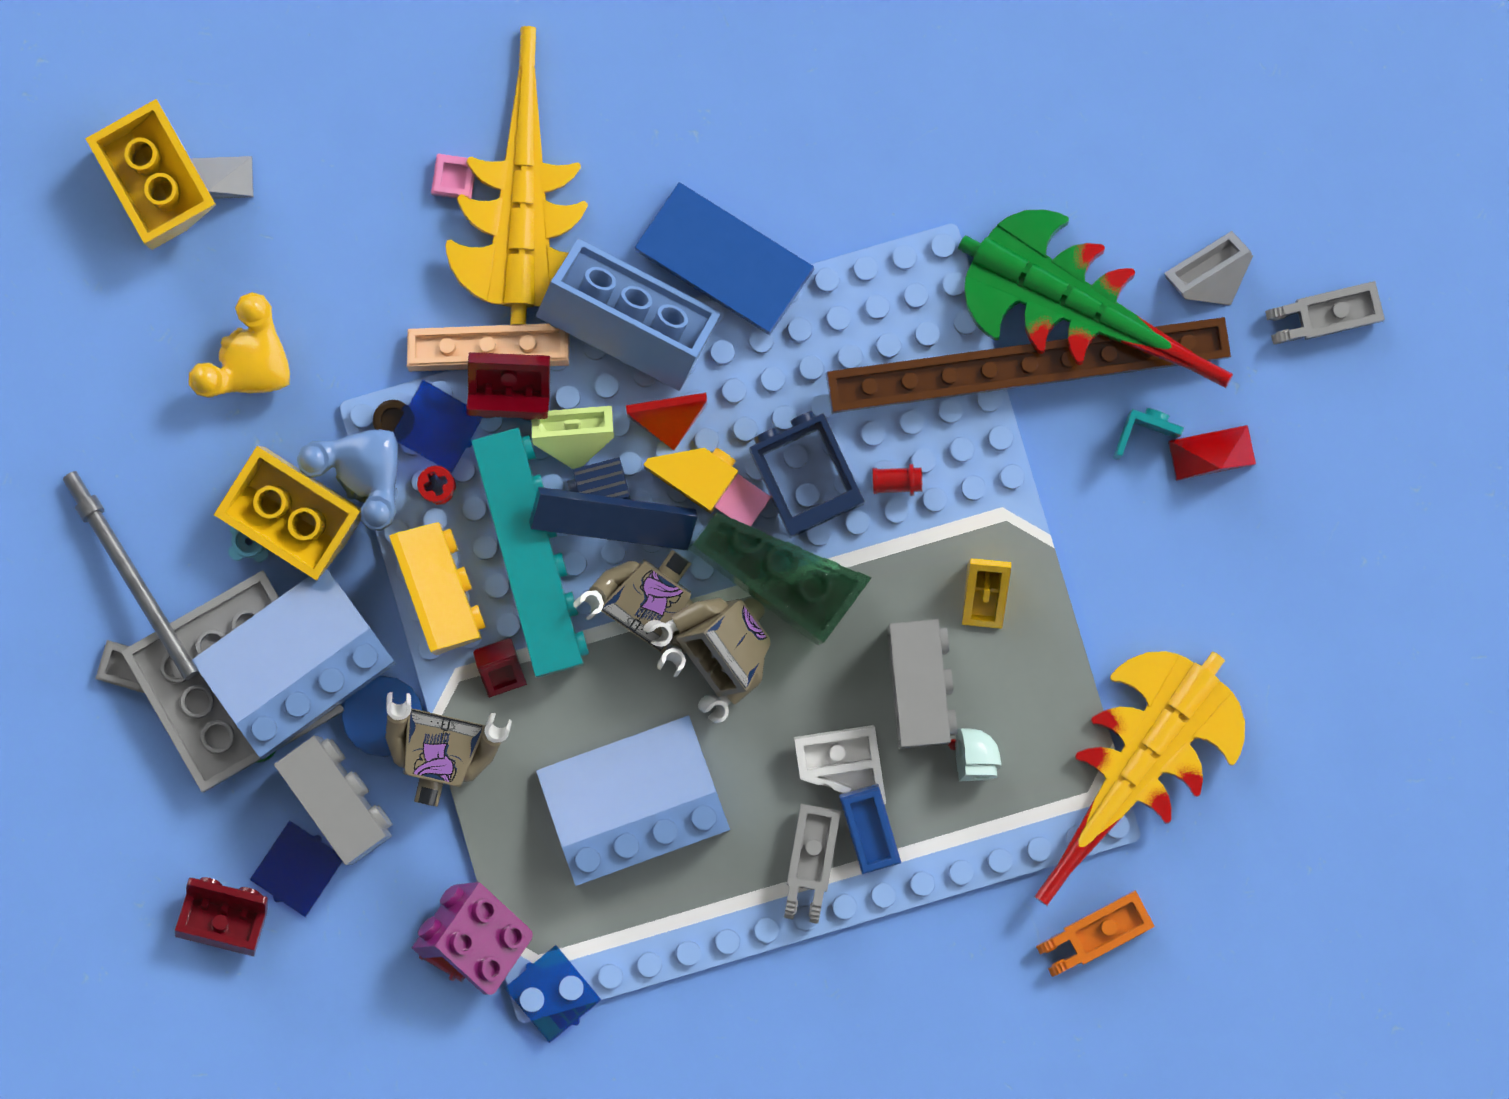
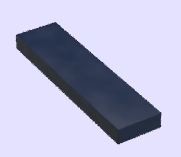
M538 487L529 523L531 529L688 551L698 515L696 509Z

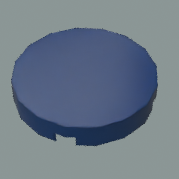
M379 676L344 702L342 721L345 733L355 747L369 755L391 756L385 738L388 715L386 697L389 692H392V702L398 705L405 703L406 694L409 693L411 695V708L423 711L421 700L413 688L398 678Z

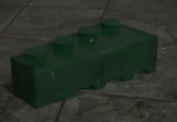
M718 512L710 517L688 547L689 550L816 645L823 644L872 578L841 566L839 563L825 557L822 558L803 550L792 543L777 539L761 530Z

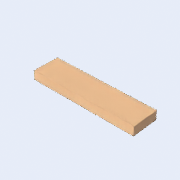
M549 323L408 329L407 368L409 372L468 369L469 352L550 356V366H569L570 334L551 326Z

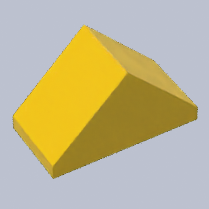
M970 558L967 563L962 625L1002 629L1011 562Z

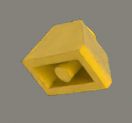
M717 447L713 452L706 448L651 457L643 464L644 469L710 514L738 475V470L732 467L736 460Z

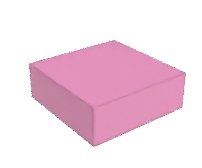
M437 154L431 194L456 199L462 194L472 199L475 176L466 164L468 158Z
M738 474L716 504L715 509L748 531L771 499V496Z

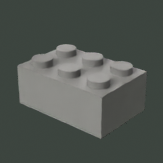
M939 619L890 623L887 627L898 749L947 745L951 742L950 736L957 734L955 709L948 710L946 695L953 693L951 668H943L942 655L949 652L947 628L939 627Z
M313 736L276 762L274 766L345 865H353L392 837L388 828L393 824L379 805L372 807L364 797L369 790L359 775L352 771L347 773L340 762L346 758L332 739L329 740L327 738L324 740L322 737Z

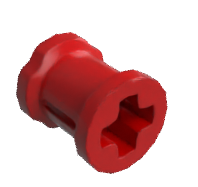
M436 465L424 469L419 475L417 482L418 491L422 497L436 505L449 502L453 498L457 487L451 473L444 467ZM435 475L440 480L447 479L448 482L442 486L444 493L441 495H437L433 490L427 492L426 489L432 485L430 478Z

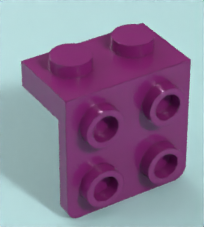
M480 882L455 884L442 895L440 899L441 906L434 916L428 918L418 930L419 937L411 948L422 958L443 957L481 993L492 995L500 987L532 940L533 933L527 925Z

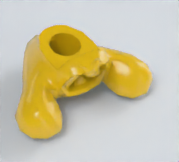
M250 292L240 296L235 310L238 319L249 328L243 329L239 327L229 336L222 338L218 357L222 363V368L211 363H197L191 369L188 385L196 395L211 398L232 392L266 393L280 390L290 385L288 360L273 323L272 306L264 295Z

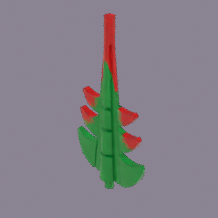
M1044 209L1024 210L1010 215L998 223L982 243L967 235L962 238L958 250L974 257L965 277L964 295L967 311L975 325L991 339L999 340L1000 327L1004 317L1010 309L1020 303L1026 305L1024 316L1026 334L1030 343L1039 354L1045 353L1047 337L1053 327L1064 320L1070 323L1068 346L1070 354L1077 365L1083 364L1088 346L1100 334L1187 368L1224 388H1227L1233 373L1196 355L1117 302L1122 289L1135 276L1133 268L1107 272L1092 285L1085 281V274L1089 266L1096 258L1104 254V245L1094 243L1078 244L1063 250L1054 259L1046 255L1047 246L1052 237L1060 229L1068 225L1069 218L1067 216Z

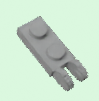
M1375 281L1297 299L1293 304L1265 311L1267 320L1273 321L1284 319L1297 313L1299 315L1301 328L1286 329L1271 335L1275 345L1301 338L1305 340L1380 323L1385 320Z
M804 804L800 805L787 880L789 892L784 918L793 919L797 913V896L800 887L815 890L808 916L810 918L809 922L819 923L823 894L828 889L841 811Z

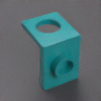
M1147 408L1145 413L1132 409L1128 413L1113 458L1119 460L1122 457L1133 424L1176 439L1182 435L1184 427L1168 422L1169 415L1161 411Z

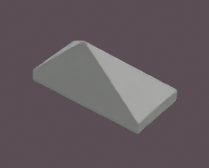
M252 156L190 158L213 199L254 197Z
M1231 231L1164 274L1166 279L1184 299L1231 305L1253 255L1248 247Z

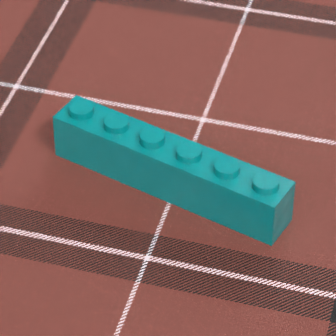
M518 427L471 440L535 677L539 678L583 666L582 656L588 655L589 651L584 632L575 633L571 617L579 614L577 607L575 608L573 605L575 601L573 592L565 593L561 578L568 576L562 552L554 554L550 538L557 537V533L531 529L529 523L538 487L544 488L541 475L533 476L529 460L536 459L530 435L522 437Z

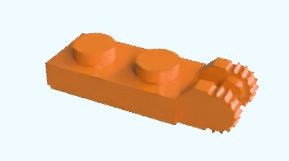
M1134 890L1064 927L1063 932L1038 944L1036 948L1040 954L1049 953L1060 944L1068 940L1070 941L1076 954L1066 959H1060L1048 968L1051 976L1054 977L1079 963L1084 965L1155 926L1139 895Z

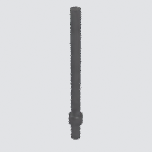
M77 471L70 472L64 476L63 481L77 503L75 506L76 511L83 522H89L184 680L193 678L199 673L198 669L103 516L104 508L96 495L91 496Z

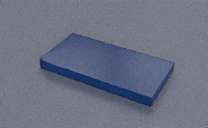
M680 182L635 246L636 252L768 335H771L814 271V266Z

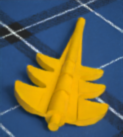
M533 26L520 27L519 70L505 161L489 162L474 157H468L466 161L473 175L481 183L500 190L499 198L492 201H478L462 194L457 197L462 214L472 226L482 233L493 236L492 244L485 247H467L453 240H447L445 244L450 269L459 284L471 295L484 302L511 307L510 325L526 324L527 308L540 307L550 282L569 254V252H561L550 247L549 239L559 237L570 231L580 221L588 207L586 201L565 206L556 205L546 200L545 193L555 191L568 184L579 172L581 165L578 162L569 165L543 163L535 74L536 27Z

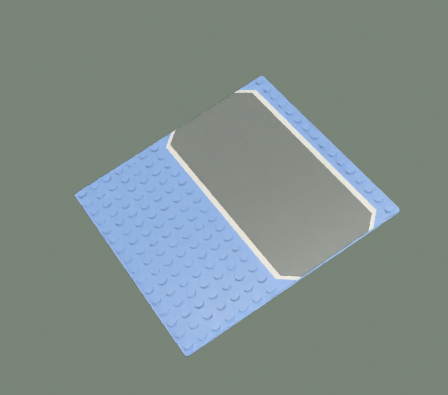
M946 224L811 264L814 266V271L771 335L766 334L706 295L694 298L721 312V315L680 391L659 382L657 379L632 366L624 364L621 360L596 347L589 346L570 335L569 366H550L549 411L612 406L614 438L584 466L620 457L631 500L696 509L698 515L688 551L557 533V537L550 538L554 554L562 552L568 576L561 578L564 592H573L574 599L576 600L589 590L604 571L627 561L640 563L643 559L659 568L670 551L674 550L692 563L678 583L691 591L690 599L694 603L713 598H721L725 602L735 599L744 601L747 598H753L759 601L765 609L759 624L769 636L771 645L765 655L762 681L736 705L733 703L728 705L729 713L723 722L715 723L708 719V716L716 709V705L706 713L699 710L698 703L705 695L718 696L687 653L685 655V666L677 677H673L676 665L672 661H665L663 667L659 670L657 663L663 655L661 652L602 611L590 620H587L586 617L591 613V606L585 601L577 607L579 615L571 617L575 633L583 631L589 654L582 656L584 665L539 678L535 677L471 441L518 427L522 437L530 435L532 441L531 420L468 416L466 409L468 369L447 370L348 399L341 403L340 410L348 436L368 430H375L373 425L374 412L381 403L387 400L404 402L414 415L413 430L406 438L397 441L396 513L393 522L384 530L375 531L427 711L485 726L488 716L491 713H495L493 725L498 728L505 727L509 719L512 721L509 735L506 740L501 742L493 761L473 781L462 782L460 787L449 786L477 882L486 887L527 925L533 933L532 940L505 978L518 1021L526 1023L1056 866L1106 778L1094 767L1075 759L1077 752L1088 748L1105 747L1115 750L1109 729L1091 723V718L1102 712L1103 707L1007 389L831 413L826 372L995 349L992 339L975 325L967 311L964 288L965 277L970 265L966 253L958 250L962 238L955 224ZM705 392L707 395L708 405L675 450L668 447L627 416L626 405ZM812 411L815 417L824 413L865 502L864 505L790 539L772 499L769 500L751 528L747 531L717 509H714L710 514L644 469L643 464L651 457L706 448L713 452L717 447L736 460L732 467L738 470L739 475L769 495L749 452V447L756 444L753 438L773 428H776L778 434L792 428L790 422L792 419ZM818 430L764 455L792 517L846 492ZM533 445L536 459L529 460L532 475H541L544 488L569 491L567 481L575 479L573 470ZM909 464H914V468L922 467L923 491L915 492V496H910V492L873 493V468H909ZM434 465L442 466L454 477L457 487L453 498L446 504L436 505L433 502H428L418 491V477L427 467ZM437 475L431 477L432 485L426 488L427 492L433 490L437 495L444 493L442 486L448 483L447 479L440 480ZM436 522L442 525L443 530L449 528L452 530L459 550L452 553L457 569L461 567L466 569L472 586V590L466 591L468 601L471 607L479 606L486 628L479 630L482 637L481 640L439 655L430 652L389 535ZM970 558L1011 562L1002 629L962 625L967 563ZM939 619V627L947 628L949 652L942 655L943 668H951L953 693L946 695L948 710L955 709L957 730L958 728L981 730L995 741L999 749L1002 765L997 769V778L959 782L956 750H951L948 744L898 749L887 627L890 623ZM510 638L515 647L527 685L489 698L477 669L473 652L478 648ZM689 715L730 830L575 886L536 770ZM869 725L875 726L886 798L885 808L901 864L862 874L839 797L840 794L844 793L824 785H816L800 779L794 737ZM956 734L950 736V739H956ZM801 804L841 811L828 889L823 894L818 924L809 922L810 918L808 916L815 890L800 887L797 896V913L793 919L784 918L789 892L787 880ZM1133 807L1087 856L1136 842L1140 838V831Z

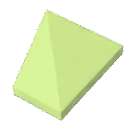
M612 406L548 411L547 419H531L533 445L571 469L584 466L614 438Z

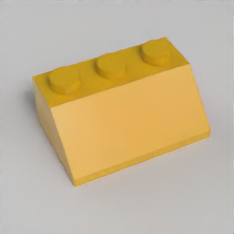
M157 99L85 138L143 243L151 250L187 231L216 206Z
M256 446L217 508L214 516L317 581L345 547L361 521V508L315 478H309L300 472L299 468L268 448Z
M436 522L389 535L430 652L439 655L481 640L482 637L479 630L486 628L479 606L471 607L468 601L466 591L472 590V586L465 567L457 569L452 553L459 550L451 528L443 530L442 525Z

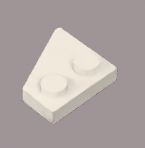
M874 725L794 737L801 780L816 785H824L842 793L879 784L884 804H886Z

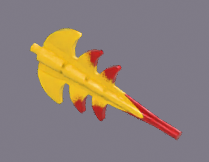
M1167 651L1146 652L1130 658L1111 674L1110 680L1112 682L1123 683L1134 688L1144 697L1147 706L1144 711L1132 707L1119 706L1104 710L1091 718L1093 725L1103 726L1117 734L1123 741L1124 747L1121 752L1111 748L1094 747L1076 753L1075 759L1077 761L1094 767L1106 779L1060 861L1034 897L1038 901L1048 906L1069 875L1137 801L1151 808L1165 824L1171 822L1172 807L1170 798L1164 785L1158 780L1163 773L1173 775L1183 781L1194 797L1200 796L1203 774L1198 755L1190 745L1194 739H1201L1215 746L1224 755L1230 766L1236 763L1245 740V719L1240 703L1234 693L1215 676L1225 662V659L1219 654L1212 651L1201 666L1176 653Z

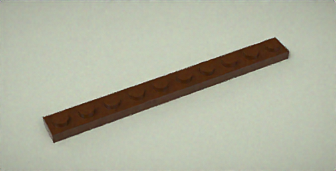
M1225 317L1155 327L1207 361L1223 360L1231 357ZM1098 334L1088 346L1082 365H1077L1072 358L1068 339L1046 341V349L1043 354H1039L1032 344L828 371L826 372L831 413L833 414L1179 365Z

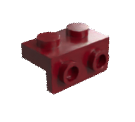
M469 352L468 399L466 407L468 416L522 418L526 420L548 418L550 356Z
M208 877L200 879L189 878L186 885V897L175 928V937L254 957L267 916L268 898L252 888L241 887L235 889L223 886L219 881Z

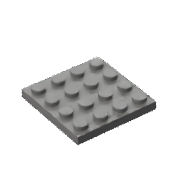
M262 570L176 619L170 625L190 658L194 659L278 599L279 596ZM156 632L121 651L202 793L261 760L200 672L193 678L184 680ZM338 705L280 748L343 713L342 705Z

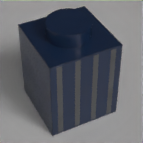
M620 457L572 469L575 479L567 481L569 491L631 500Z

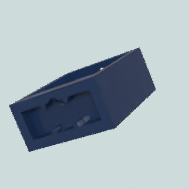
M812 411L802 414L790 421L792 428L779 434L776 428L765 431L754 437L753 439L756 444L749 447V452L790 539L864 505L865 502L824 413L816 417ZM818 430L846 492L792 517L764 455Z

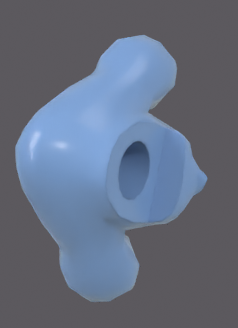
M381 429L368 430L336 441H312L301 448L297 457L300 472L312 478L321 476L334 467L337 474L336 479L346 491L347 498L364 502L361 507V521L369 530L382 531L392 524L396 513L395 484L398 467V443L394 432Z

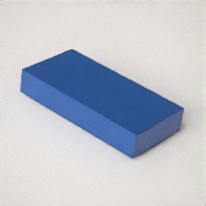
M879 784L840 794V801L862 874L901 864Z

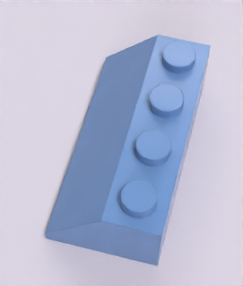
M578 238L550 282L536 317L584 341L589 346L596 347L621 360L624 364L646 373L659 382L680 391L712 333L721 312Z

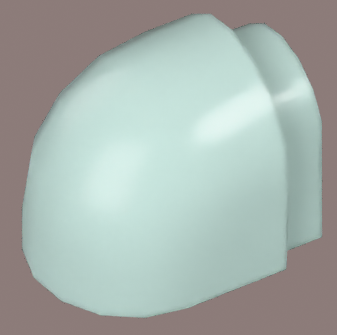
M958 728L955 748L959 782L997 778V769L1002 765L999 749L995 741L981 730Z

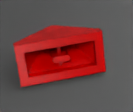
M705 392L626 405L627 416L668 447L675 450L708 405L707 395Z
M1248 425L1168 441L1176 481L1256 465Z

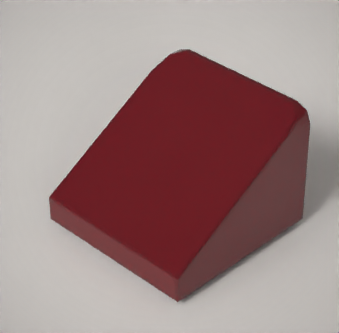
M504 639L474 650L473 654L477 669L489 698L527 685L512 639Z

